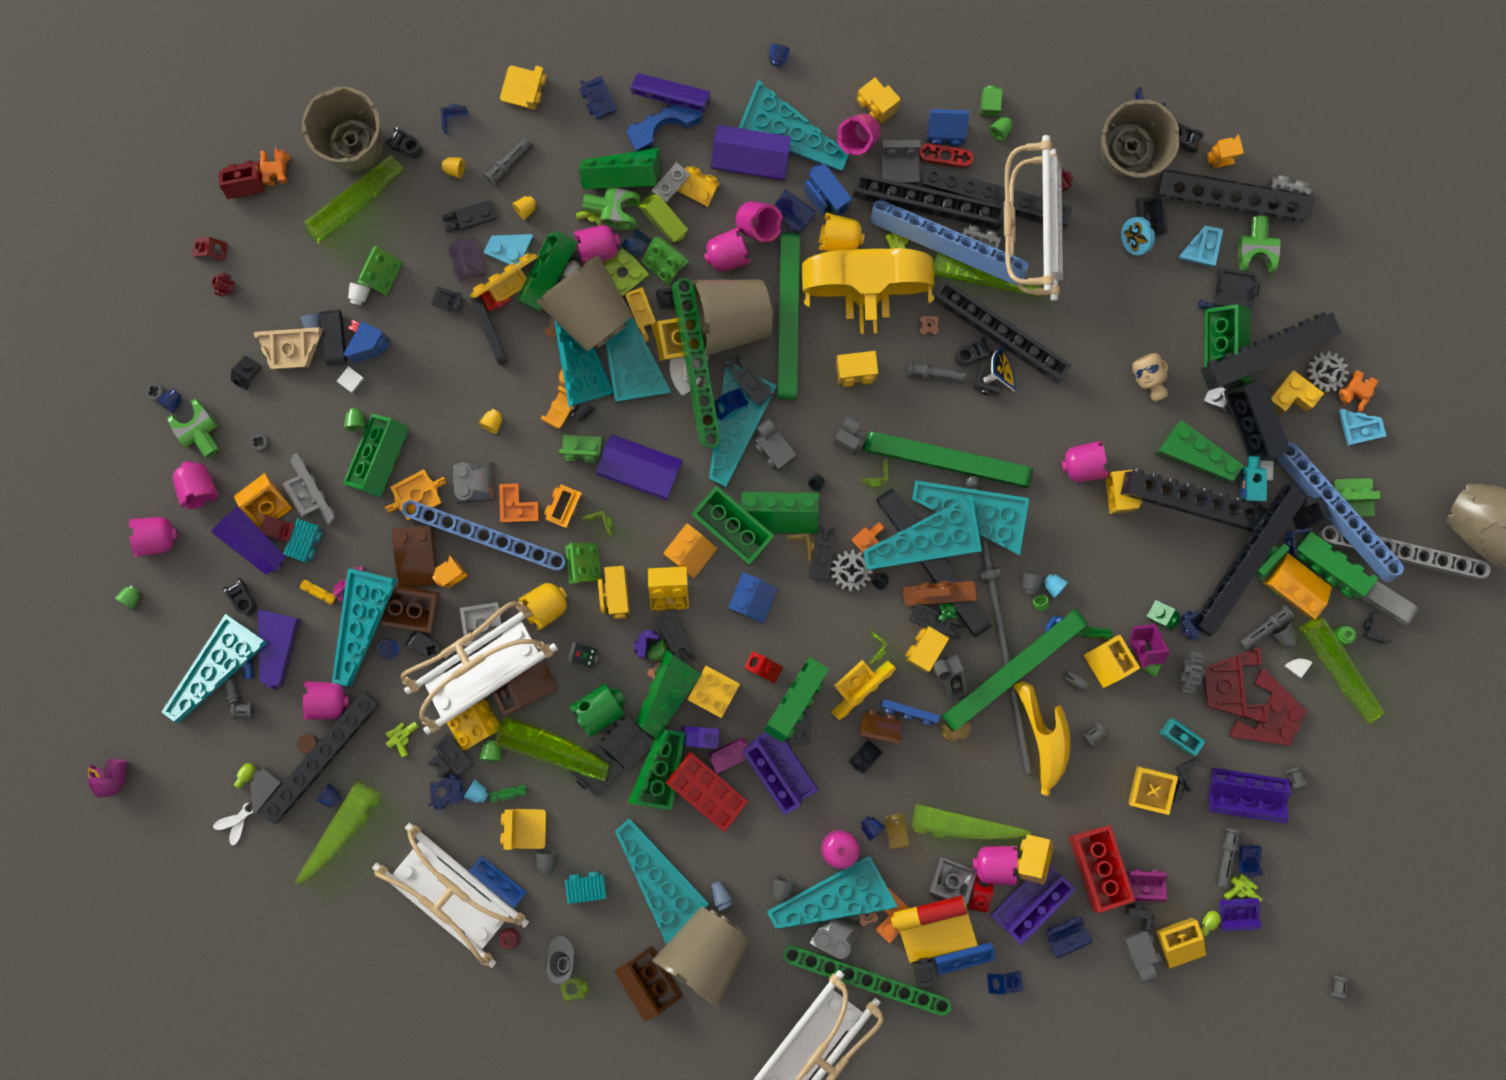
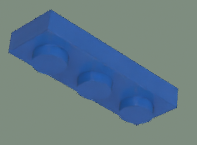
M886 699L882 700L880 706L885 708L884 712L895 715L897 711L903 713L902 717L914 720V717L922 719L921 723L931 726L933 723H938L940 717L939 715Z
M483 856L468 871L513 908L527 893Z
M991 942L935 957L939 975L995 960L994 948Z

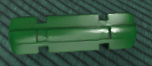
M1086 626L1075 636L1084 635V637L1100 639L1102 637V639H1111L1112 630L1106 628L1102 630L1101 628Z
M522 784L518 785L517 788L509 787L501 789L499 792L492 791L489 792V800L491 803H496L500 799L504 801L517 798V795L519 797L526 796L527 788Z

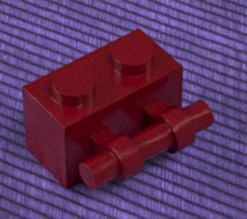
M249 160L239 165L230 164L229 167L222 168L219 171V186L227 199L264 192L262 174L258 169L260 168L259 160Z

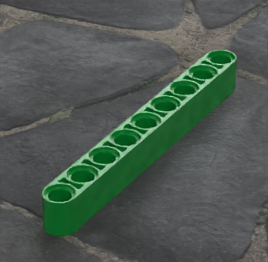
M781 233L778 399H797L799 233Z
M683 277L673 284L672 291L698 439L703 448L709 449L716 447L720 443V433L694 286L689 278ZM680 283L686 285V292L680 290ZM683 302H687L689 304V311H685L683 309ZM687 321L692 322V324H693V329H692V330L687 329V327H686V322H687ZM690 340L696 342V349H692L689 346ZM693 359L699 361V368L693 366ZM697 378H701L703 381L701 388L696 384ZM700 397H704L707 402L705 407L701 406V404L699 403ZM705 415L710 419L708 426L703 423ZM708 434L713 437L711 445L706 441Z
M872 431L867 432L864 451L1024 488L1030 487L1033 468Z
M1074 609L943 714L942 718L953 731H956L1088 625V622L1077 609Z
M791 944L784 949V959L791 965L829 978L833 973L836 974L838 970L844 972L845 969L849 968L854 971V974L851 978L843 976L842 980L844 983L938 1015H947L951 1010L950 1001L941 994L918 988L906 982ZM789 950H796L798 952L797 958L789 959L787 957ZM808 956H814L817 959L814 965L809 966L806 964L805 961ZM826 963H834L835 969L832 972L825 971L824 966ZM865 975L872 977V981L868 985L862 983V978ZM884 981H888L891 984L890 989L887 991L880 989V985ZM908 988V996H899L900 989ZM921 994L928 996L926 1003L921 1004L918 1002V997ZM941 1000L946 1001L945 1009L938 1010L936 1007L937 1003Z

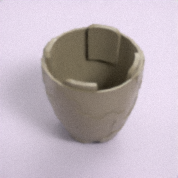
M1468 483L1465 486L1466 490H1462L1451 508L1453 514H1449L1446 521L1471 549L1490 563L1503 569L1506 567V489L1494 485Z

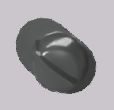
M557 936L549 945L546 972L551 982L563 984L576 972L577 959L574 956L572 942L564 936Z

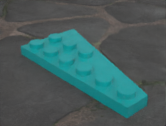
M632 317L624 323L626 325L624 329L615 336L610 334L612 338L606 342L615 402L672 393Z
M732 364L737 372L743 369L735 364ZM726 366L717 419L720 443L713 448L709 480L725 488L772 396L757 407ZM759 377L772 392L773 396L777 385Z
M972 494L864 550L866 570L982 552Z

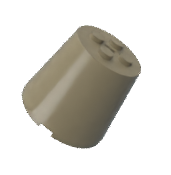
M333 87L331 90L319 93L310 101L303 114L302 131L308 146L317 156L349 173L364 172L378 162L383 151L379 113L368 96L354 88Z
M1134 99L1121 104L1109 115L1103 127L1100 155L1104 165L1115 175L1128 178L1149 177L1161 172L1173 161L1179 148V127L1177 121L1165 106L1153 100ZM1131 144L1133 148L1129 151L1127 147Z
M599 255L587 261L585 266L579 271L576 269L542 296L543 298L536 301L586 351L595 345L598 348L612 338L610 334L615 336L626 327L624 323L633 317Z
M761 279L692 280L706 356L771 336L773 308L770 304L768 290Z
M700 907L652 961L678 981L687 984L694 989V992L718 1007L750 940L742 934L744 932L742 929L731 924V921L726 917L719 915L712 909L709 911Z

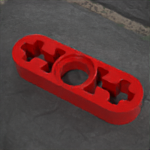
M926 143L920 148L919 158L925 163L964 169L972 164L973 154L967 149ZM926 149H929V152L932 154H930L929 157H925V153L922 152H925ZM936 150H939L937 154V159H934V154L936 153ZM944 151L949 152L951 159L943 160L941 153ZM955 153H957L956 157L958 158H956V162H953ZM963 155H966V158L969 160H967L966 163H963L962 159L959 158H962Z

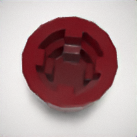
M506 928L499 935V944L504 949L512 950L520 943V934L514 928Z

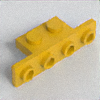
M529 253L519 258V263L509 264L504 268L505 272L500 275L498 273L488 278L489 282L485 285L481 283L473 288L474 292L470 296L476 298L489 290L496 302L509 298L521 290L526 280V276L521 268L538 258L536 254L530 255Z
M863 660L860 661L834 685L844 700L831 713L838 720L846 717L850 710L862 703L870 692L875 691L880 683L893 674L896 670L895 666L886 661L873 673Z

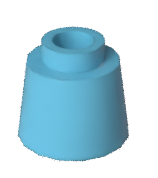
M1050 574L1043 583L1046 584L1044 587L1055 599L1069 582L1056 574L1054 576Z
M474 779L463 798L478 804L479 801L483 803L489 793L486 792V787Z

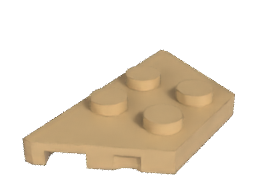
M323 328L254 332V336L259 339L262 345L261 350L267 357V362L271 369L305 368L310 365Z

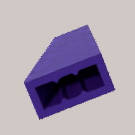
M238 506L211 530L215 536L265 575L271 570L275 573L283 566L281 562L286 556Z
M259 609L258 636L268 642L259 650L260 682L265 683V687L276 689L277 686L283 687L301 619Z
M682 726L681 732L685 733L683 746L719 748L720 728Z

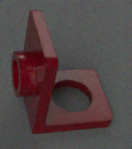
M212 237L195 238L192 257L208 256L223 261L226 257L227 242ZM215 244L221 246L222 250L219 255L215 254L213 250Z
M265 515L260 530L267 536L289 542L295 524Z

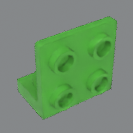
M563 435V447L559 449V454L566 462H577V459H581L585 463H596V460L600 461L602 437Z

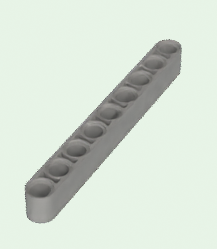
M1334 525L1318 530L1317 536L1331 546L1357 552L1350 543L1347 544L1344 541V536ZM1326 530L1331 532V539L1326 538ZM1378 536L1402 563L1474 580L1485 578L1491 572L1490 565L1485 561ZM1401 548L1406 550L1405 557L1400 553ZM1420 552L1425 556L1424 562L1419 558ZM1439 557L1444 561L1443 566L1438 563ZM1458 561L1462 564V570L1457 568ZM1476 566H1479L1481 569L1480 575L1476 573Z

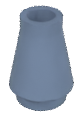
M722 880L711 884L715 908L717 907L719 911H723L732 907L733 899L723 885Z

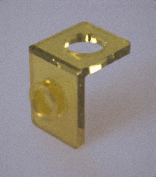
M809 533L787 535V540L806 539L808 561H811V552H814V542L810 541Z
M904 813L885 816V827L890 849L908 847L909 840ZM893 819H899L898 821L891 822Z

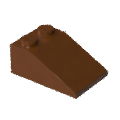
M430 525L393 528L392 543L398 585L406 587L437 585L432 577L435 575V568H437L434 528Z
M867 710V713H862L858 731L859 736L900 744L902 721L897 720L898 716L886 714V717L878 716L879 712Z

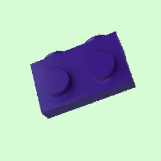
M644 630V634L639 633V640L634 643V653L637 654L638 658L647 659L649 640H660V636L656 635V631Z
M1259 898L1219 900L1218 913L1222 919L1220 926L1223 931L1232 932L1262 928L1259 920Z

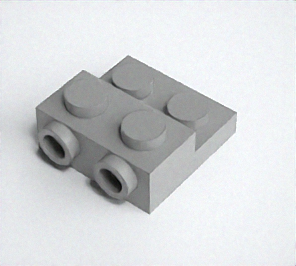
M499 602L460 608L463 635L465 636L469 632L475 631L500 609ZM501 615L476 635L473 640L465 644V646L468 647L503 624ZM502 633L486 644H490L499 637H501Z

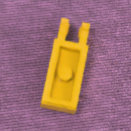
M643 287L625 293L638 329H640L645 342H649L648 334L644 328L651 325L653 329V323L656 320Z

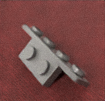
M297 453L294 454L290 462L298 476L284 482L283 487L301 517L319 510L326 524H332L335 519L333 509L330 506L328 507L323 492L318 490L315 485L316 482L313 475L309 474L306 470L305 461L299 458Z

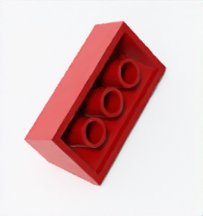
M1111 825L1068 836L1093 912L1101 913L1135 901Z

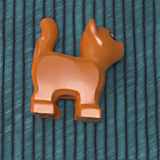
M276 147L274 154L276 161L268 162L267 153L260 151L262 183L266 186H274L273 178L277 177L280 184H288L286 164L291 160L290 154Z
M1357 370L1353 373V379L1348 383V386L1341 388L1338 394L1343 405L1350 403L1354 395L1362 400L1358 405V411L1363 412L1364 407L1373 396L1374 389L1379 381L1370 377V380L1365 379V382H1363L1364 373Z

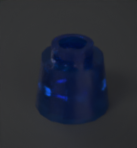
M770 44L768 59L771 61L770 64L776 67H781L782 64H785L790 48L780 44Z
M174 389L171 391L167 390L156 401L174 414L182 401L180 399L182 395Z
M386 638L378 643L377 652L383 659L390 660L398 654L399 646L395 640Z
M328 783L316 801L331 808V806L336 807L342 797L339 796L340 792Z
M868 816L860 823L863 826L861 830L869 841H872L885 828L874 817L870 818Z

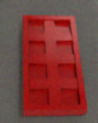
M693 753L688 754L666 782L669 787L723 832L727 830L748 803L743 796Z

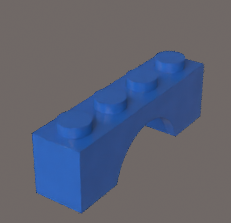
M669 105L664 107L660 113L647 116L645 121L629 126L626 134L635 151L651 149L654 147V136L659 128L666 124L674 123L689 129L703 121V114L700 111L676 105L671 107Z

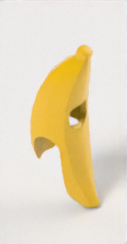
M1019 681L1012 686L1025 707L1037 741L1040 754L1041 794L1048 796L1050 795V789L1058 783L1065 773L1070 758L1071 740L1068 721L1063 708L1059 705L1055 707L1056 728L1055 730L1048 729L1043 722L1034 687Z

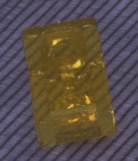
M966 722L956 731L951 732L947 725L943 724L941 726L943 729L941 734L947 741L955 742L959 738L963 740L971 734L969 730L972 729V726L969 722Z

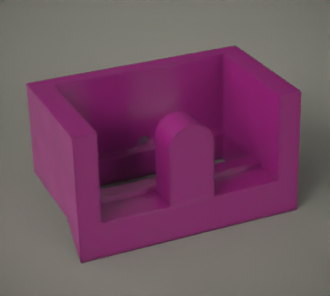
M1150 624L1133 627L1129 643L1142 669L1149 665L1166 663L1170 653L1169 647L1165 645L1162 634L1158 631L1156 625ZM1146 642H1149L1153 651L1145 650Z
M743 737L708 753L716 773L747 760L742 752L747 747Z

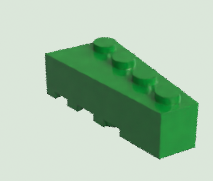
M652 148L582 160L579 167L582 189L656 186L662 170L659 148Z
M559 231L549 233L515 301L533 311L543 310L536 301L543 298L542 296L556 285L578 242Z
M1182 420L1174 426L1155 453V455L1185 465L1192 470H1197L1227 484L1232 482L1244 467L1243 464Z
M1313 532L1305 533L1292 550L1296 554L1295 557L1299 561L1309 564L1311 566L1310 569L1314 573L1324 576L1326 578L1325 581L1329 585L1338 587L1344 597L1348 599L1364 597L1379 579L1373 574L1371 577L1366 575L1363 571L1364 568L1359 564L1349 563L1347 556L1342 552H1333V547Z
M667 649L664 650L663 659L656 670L657 674L654 681L650 684L648 696L644 699L635 721L643 730L658 738L702 675L694 667Z
M809 656L763 731L782 743L786 738L791 739L796 731L793 728L796 722L800 724L804 718L805 713L803 711L805 707L809 709L815 700L812 696L815 692L819 693L824 683H822V680L829 668Z
M663 729L658 738H654L628 803L672 810L675 791L666 782L680 766L685 738L684 732Z

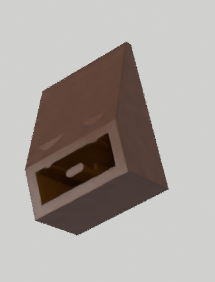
M541 660L492 692L503 716H508L558 690L544 660Z

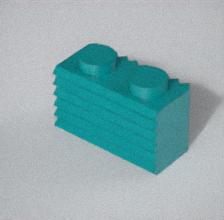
M297 518L284 555L309 563L310 560L312 561L316 554L315 545L321 541L323 536L322 527Z
M1169 718L1159 732V735H1162L1163 738H1166V740L1175 744L1176 747L1188 753V756H1196L1206 742L1174 718Z
M600 871L588 872L589 876L581 877V874L569 875V879L565 880L568 904L607 899L605 874H600Z

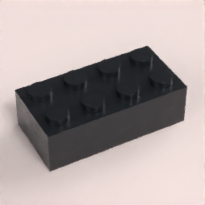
M1264 379L1241 382L1223 391L1248 458L1249 456H1261V460H1270L1290 451L1288 440L1284 435L1281 421L1278 419L1275 405L1270 398Z

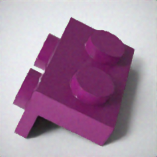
M1134 869L1127 873L1135 901L1166 902L1167 873L1160 870L1142 872L1139 869Z

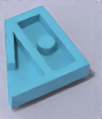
M1205 225L1180 254L1178 259L1215 267L1223 229Z
M531 234L491 236L483 253L507 265L511 263L517 264L520 262L519 258L527 253L534 236Z
M1346 409L1338 410L1347 446L1386 437L1381 417L1367 416L1359 412H1349Z

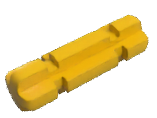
M303 580L300 585V589L306 592L309 591V594L325 600L324 602L333 605L337 597L334 594L328 593V591L315 584L312 585L308 580Z

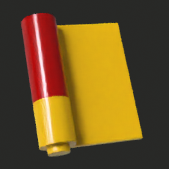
M963 895L894 912V917H891L893 928H897L901 934L909 963L915 962L920 958H931L978 946Z

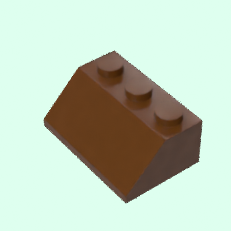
M395 585L378 625L431 633L438 612L440 592Z
M650 946L614 970L645 1022L658 1016L683 997L670 974L652 961L657 955L653 946Z

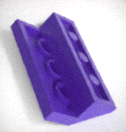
M637 73L631 84V93L634 95L704 113L706 105H709L711 98L710 91Z
M717 124L711 169L785 181L791 137Z
M611 434L595 474L667 500L683 460Z
M764 732L742 750L784 815L800 807L804 799L818 792V787L786 739L782 743Z
M1212 768L1208 792L1209 812L1287 824L1289 819L1287 802L1291 795L1289 779Z
M1049 865L1045 885L1024 880L990 915L1022 945L1067 900L1076 888Z

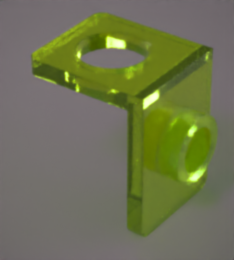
M887 459L883 460L884 478H864L861 480V484L870 483L871 487L881 486V483H887Z
M603 510L582 517L583 521L586 522L602 516L608 535L612 536L610 528L613 525L610 516L606 517Z
M870 630L868 633L882 644L868 662L872 664L875 659L879 661L886 653L883 649L888 643Z
M582 976L568 979L567 982L560 984L564 1001L579 997L582 1000L588 992L587 983L582 980ZM570 983L575 984L577 987V992L574 995H569L566 992V986Z

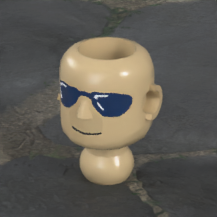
M1151 353L1135 360L1132 364V372L1135 374V381L1138 382L1139 386L1143 389L1150 388V396L1153 401L1166 398L1168 390L1163 386V382L1168 378V365L1166 361L1162 360L1161 356L1157 353Z

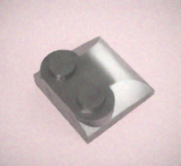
M461 462L453 464L454 494L457 503L495 500L493 462Z
M940 857L928 894L937 901L963 895L967 907L977 871Z
M847 917L820 922L810 943L826 953L845 961L850 954L862 925Z

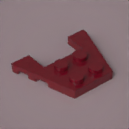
M1260 647L1204 668L1206 706L1208 708L1262 723L1269 722L1267 704L1246 705L1242 667L1262 665Z
M1262 668L1253 684L1271 693L1266 703L1269 722H1257L1255 728H1252L1236 720L1228 736L1291 746L1307 710Z

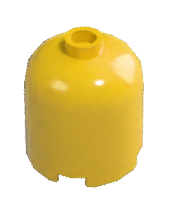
M825 214L824 219L827 220L826 225L822 224L819 243L822 244L819 246V250L858 249L859 245H863L865 234L861 233L862 228L858 221L835 214Z
M544 583L520 597L518 602H522L528 607L532 616L527 620L531 625L535 623L537 625L536 630L541 631L564 614L567 608L565 599L567 594L562 587L558 588L552 583Z

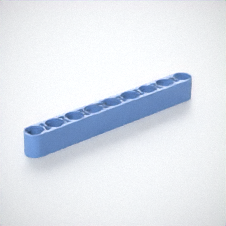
M882 200L874 202L870 218L872 224L1007 282L1020 285L1013 281L1007 272L1004 251ZM1010 254L1011 268L1014 275L1020 279H1025L1028 263Z
M1288 442L1290 451L1287 453L1289 455L1284 453L1276 457L1278 463L1308 497L1312 496L1313 499L1322 497L1331 516L1329 518L1331 523L1378 576L1385 582L1394 581L1404 570L1399 559L1299 447L1292 442Z
M412 500L406 501L402 505V513L408 518L553 570H562L566 565V558L560 553ZM410 504L416 506V512L412 515L407 512V507ZM431 510L434 512L435 517L432 521H427L425 514ZM447 517L453 520V525L450 528H446L443 525V521ZM464 524L471 526L469 534L465 535L462 533L461 528ZM483 530H487L490 534L487 541H482L479 537ZM500 537L507 538L508 544L506 547H499L498 539ZM520 543L526 546V551L523 554L516 552V546ZM537 550L544 552V558L540 561L534 558V553ZM556 556L562 558L563 562L560 567L552 565V559Z

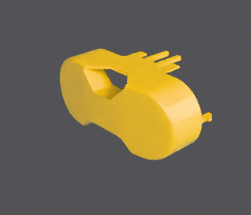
M905 248L834 250L814 255L802 263L803 293L806 294L804 304L810 307V296L845 297L846 319H854V301L859 305L860 334H864L863 305H865V320H873V334H877V304L880 301L882 303V318H890L889 295L917 294L928 291V303L934 300V295L932 296V289L935 287L933 258L924 252Z

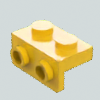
M687 166L685 170L690 173V176L677 191L708 207L721 183L717 181L716 177L709 174L705 175L694 166Z

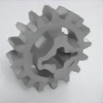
M1330 351L1326 352L1325 356L1321 352L1318 354V357H1312L1311 360L1313 362L1307 364L1310 369L1305 371V373L1310 374L1307 381L1312 380V384L1316 385L1319 390L1324 389V393H1328L1329 390L1333 393L1337 391V388H1342V383L1348 380L1344 376L1349 374V371L1344 369L1348 364H1342L1344 358L1338 359V353L1331 356ZM1332 370H1333V372H1331L1330 374H1325V373H1324V374H1321V373H1323L1324 371H1332Z
M854 550L851 551V554L844 551L843 557L839 554L837 555L839 561L833 560L832 563L836 567L831 568V571L835 572L831 577L832 579L837 578L835 585L841 583L842 590L848 587L849 592H851L852 587H855L856 591H859V585L865 587L864 581L871 580L867 575L872 574L873 571L866 570L865 557H861L862 552L855 555ZM849 558L847 565L840 566L845 559ZM856 559L862 563L863 567L857 565ZM850 566H853V569L857 570V572H855L853 576L850 575V572L845 571L846 569H849ZM839 574H843L847 578V582L843 581ZM864 575L859 582L854 583L857 576Z

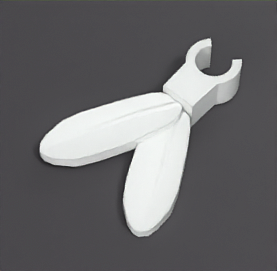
M251 802L245 803L243 809L238 814L220 819L213 825V828L216 830L233 826L229 837L231 845L237 844L240 840L245 819L254 813L247 810V806Z

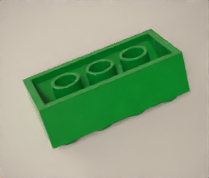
M1236 304L1205 309L1204 367H1207L1206 363L1211 360H1223L1222 356L1227 353H1238L1237 349L1249 345L1250 348V308ZM1250 374L1226 385H1237L1241 382L1250 381Z
M371 413L343 484L381 498L382 493L385 491L387 480L393 471L396 458L400 454L403 441L407 437L409 427L391 418Z
M717 485L691 514L749 565L758 558L775 536Z
M742 492L741 507L771 533H818L819 493Z

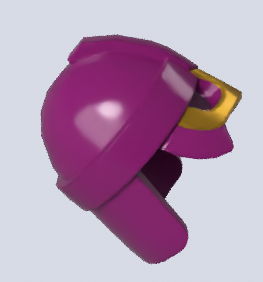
M108 759L104 772L93 764L87 768L88 784L92 793L97 798L111 797L121 790L126 782L125 776L128 761Z

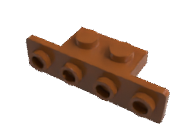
M941 581L937 584L926 582L902 588L906 606H912L916 603L925 605L975 601L978 599L975 581L952 583Z

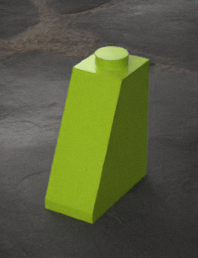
M649 194L636 206L669 241L679 242L685 237V232L688 230L687 227L659 195Z

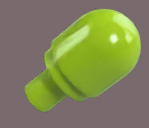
M252 763L244 764L238 771V779L233 785L240 789L244 783L251 781L253 774L257 771L255 765Z
M1209 911L1203 919L1202 924L1204 926L1201 932L1205 937L1210 930L1214 931L1221 923L1222 919L1217 911Z

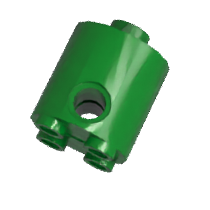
M605 682L569 705L573 714L577 716L579 725L585 730L589 738L626 715L623 710V705L626 701L619 688L610 689Z

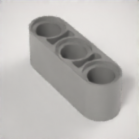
M1378 581L1375 582L1364 597H1361L1405 625L1410 624L1419 609L1415 604Z

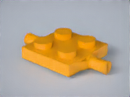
M423 469L390 486L395 502L385 506L388 513L398 508L402 511V505L409 500L435 508L443 504L438 495L437 488L447 484L444 477L433 482L426 470ZM410 504L407 507L408 514L412 515L416 512L414 504Z

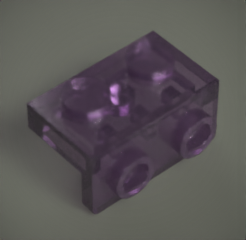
M477 238L456 239L449 246V255L454 264L453 271L458 281H463L467 277L483 276L486 273Z

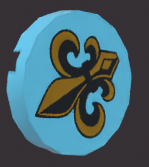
M1134 217L1127 220L1121 230L1123 246L1132 255L1139 256L1147 253V251L1152 249L1155 242L1154 230H1151L1150 222L1143 217Z

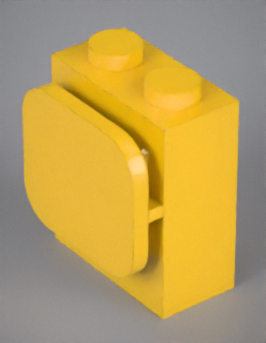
M624 566L605 567L606 583L604 584L603 579H598L601 613L607 614L608 608L609 615L614 616L615 619L627 618L626 615L631 614L626 568Z

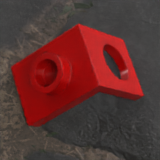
M489 290L480 295L486 312L501 309L512 301L509 298L496 302Z
M752 651L744 669L775 684L783 666ZM758 658L756 666L752 667V661Z
M976 875L969 909L988 913L993 897L994 884L982 887L978 883L981 880Z

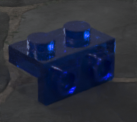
M602 76L586 83L584 80L580 81L581 88H579L582 98H587L589 104L586 106L590 115L594 114L596 120L617 112Z
M787 189L783 191L774 205L781 211L783 220L788 223L787 226L795 232L803 231L816 213L814 209Z
M1072 917L1065 924L1052 926L1046 932V939L1056 959L1092 943V939L1081 917Z

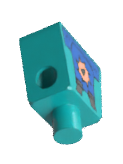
M1249 456L1248 467L1244 466L1241 469L1239 497L1248 501H1267V469L1260 467L1261 456Z

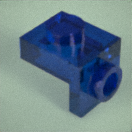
M1189 610L1181 616L1182 620L1179 624L1183 628L1181 632L1187 640L1196 641L1202 637L1190 621L1199 614L1198 611L1191 612Z
M448 774L447 777H442L441 781L452 783L449 803L459 804L465 794V789H462L464 780H459L457 775Z
M1260 845L1240 846L1238 867L1244 876L1255 877L1263 875L1260 867L1262 854Z

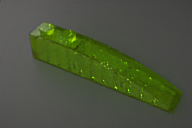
M392 155L304 221L305 232L318 245L375 199L404 168Z
M936 251L934 260V275L1039 298L1044 296L1024 293L1015 284ZM1022 284L1027 289L1042 288L1039 285L1028 286V284Z
M1317 617L1316 620L1310 619L1300 627L1303 634L1328 672L1365 721L1370 724L1383 715L1385 712L1326 620Z
M508 717L504 718L497 730L496 746L604 782L606 780L609 764L561 736Z
M361 780L356 781L294 882L295 884H302L318 872L342 849L361 824H365L369 818L368 811L371 807L374 808L380 799L378 797L379 791Z
M916 803L910 827L914 828V832L925 834L926 831L933 832V836L943 839L945 835L967 839H1005L1031 834L1029 830Z

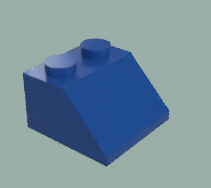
M931 109L927 123V143L942 145L944 143L955 147L964 144L967 136L969 111Z
M362 321L343 355L353 363L381 356L382 352H385L389 347V338L379 329Z
M743 572L728 609L764 624L778 588Z

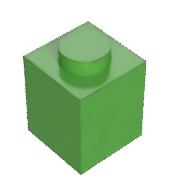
M997 86L983 88L980 115L999 116L1002 89H999Z

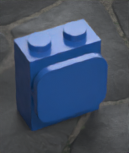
M825 163L821 166H814L810 170L809 179L804 182V192L822 215L827 210L830 214L843 215L850 209L852 198Z

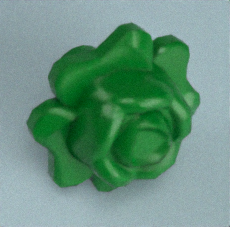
M951 603L938 605L941 611V615L938 618L942 622H945L947 618H958L956 615L957 609Z

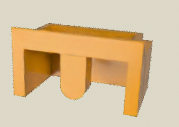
M1239 133L1234 139L1219 140L1212 147L1211 152L1207 153V160L1211 164L1212 169L1234 165V158L1244 154Z
M560 385L558 387L559 394L555 401L551 403V408L546 417L543 415L541 417L544 423L555 429L562 427L572 407L568 406L566 388Z
M562 484L559 488L556 487L552 494L554 501L552 505L548 504L544 512L546 520L568 530L570 519L577 510V503L583 497L582 492ZM563 491L570 493L571 497L559 520L552 516Z
M450 555L448 562L445 561L435 568V575L432 576L438 586L450 589L466 578L467 574L456 558Z

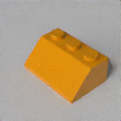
M1287 552L1263 582L1306 617L1315 620L1328 604L1332 589L1329 584Z

